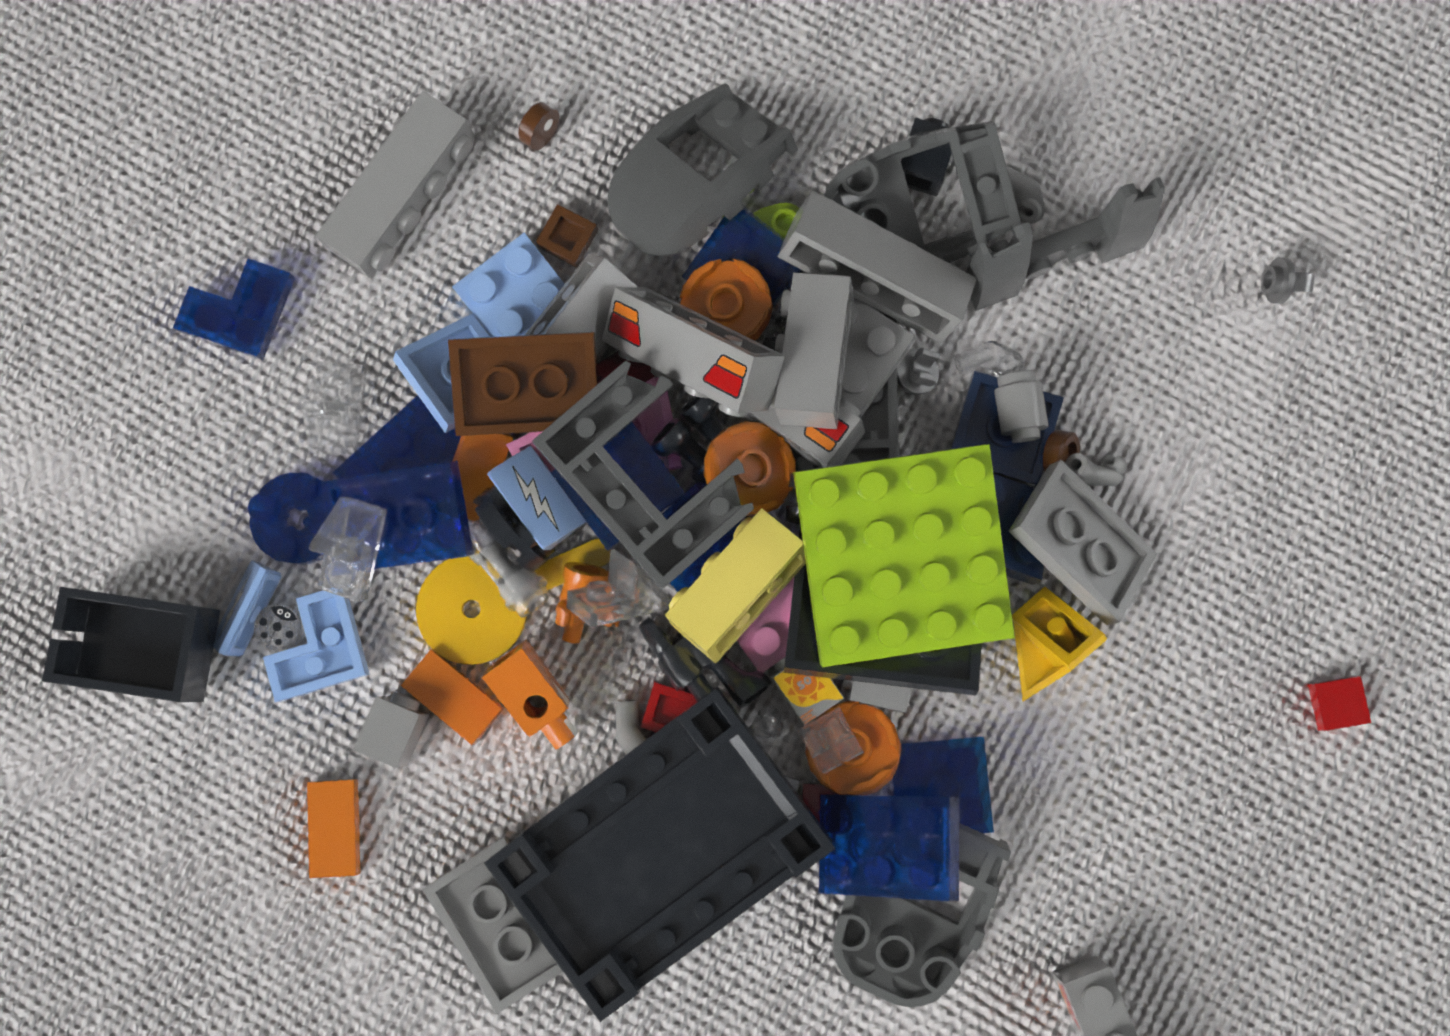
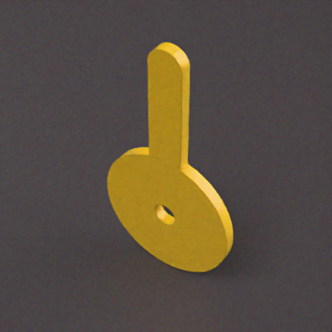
M594 539L549 559L534 573L525 570L535 582V590L531 597L520 602L512 600L503 589V576L493 564L480 560L479 554H463L452 557L434 568L420 588L416 602V618L420 632L427 644L436 653L449 661L468 665L493 661L507 653L520 638L527 621V600L563 585V572L566 563L580 562L600 568L607 565L613 557L612 547L603 539ZM471 600L477 601L480 605V613L474 618H469L464 613L465 604Z

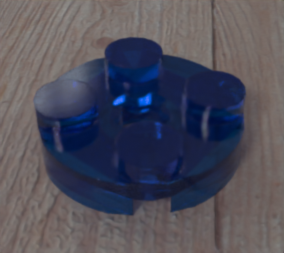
M292 472L273 478L260 489L257 495L251 498L248 504L249 524L254 541L265 554L283 563L307 565L325 558L335 549L339 542L337 538L341 533L342 525H345V508L337 491L328 483L309 473ZM294 508L299 511L307 510L308 516L303 519L305 527L299 531L295 526H288L287 519L290 517L289 512Z

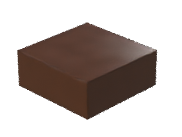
M557 204L539 235L536 245L539 249L578 268L599 229L597 224Z

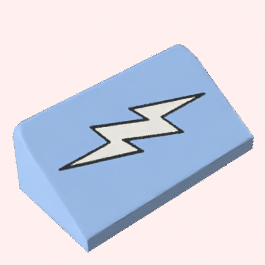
M532 446L527 447L487 473L543 550L553 549L588 522Z
M256 561L249 563L217 628L213 647L218 653L224 656L238 657L244 654L282 577L280 572Z

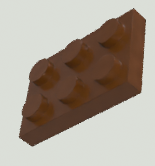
M595 332L448 340L456 436L543 432L598 385Z

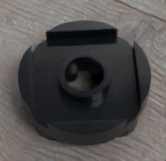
M495 485L484 490L473 500V503L478 505L475 508L477 515L496 541L504 549L510 547L515 551L518 549L522 553L515 561L526 570L534 573L556 551L555 547L551 550H543Z

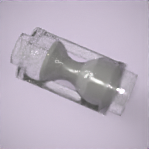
M481 519L473 522L461 534L463 541L459 546V550L475 564L482 566L498 586L499 594L506 601L505 606L510 612L516 611L523 618L536 611L547 601L550 593L545 588L546 580L542 576H538L536 572L532 573L515 561L518 557L511 548L504 549L491 535Z

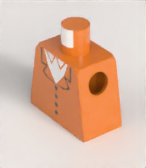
M527 639L487 668L482 679L526 735L531 737L541 730L555 750H557L578 734V731L564 713L569 708L570 699ZM533 695H539L544 697L547 704L544 707L536 708L529 703L528 698Z

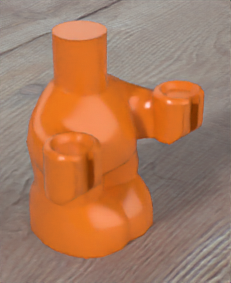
M580 562L566 563L563 572L564 584L559 596L560 602H558L555 608L557 614L555 624L564 627L562 640L569 643H580L584 623L592 619H602L601 624L607 627H611L612 624L618 627L622 609L600 601L602 590L609 583L610 572L591 564Z

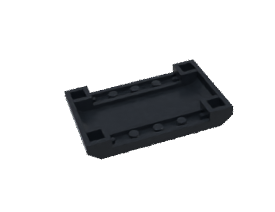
M717 686L486 860L484 864L599 1022H601L638 995L643 986L792 876L797 878L836 849V844Z

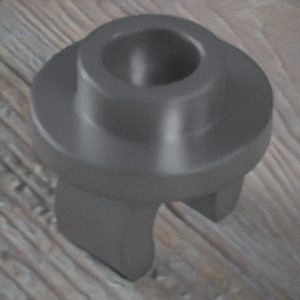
M1278 257L1264 269L1261 276V289L1270 303L1283 304L1289 299L1292 292H1313L1315 274L1295 272L1294 264L1289 258Z
M925 348L910 349L898 365V384L900 387L913 395H921L931 391L939 378V368L936 361L940 359V353Z

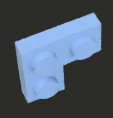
M338 585L296 598L308 643L263 657L275 702H283L370 675L346 586Z

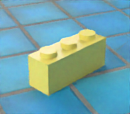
M761 508L753 518L747 517L738 525L733 534V540L722 552H715L706 560L699 578L690 587H684L675 594L669 604V611L665 614V617L679 633L716 664L806 564L803 541Z

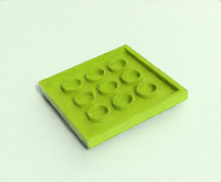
M990 444L793 472L819 662L822 667L1015 638Z

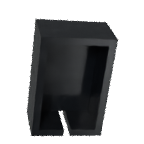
M60 587L52 629L84 632L83 641L50 639L42 682L174 702H204L220 610Z

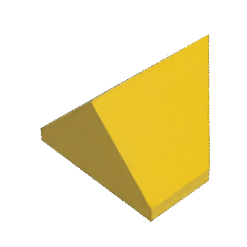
M1045 586L1012 614L1022 701L1024 702L1072 671L1107 640L1102 631Z

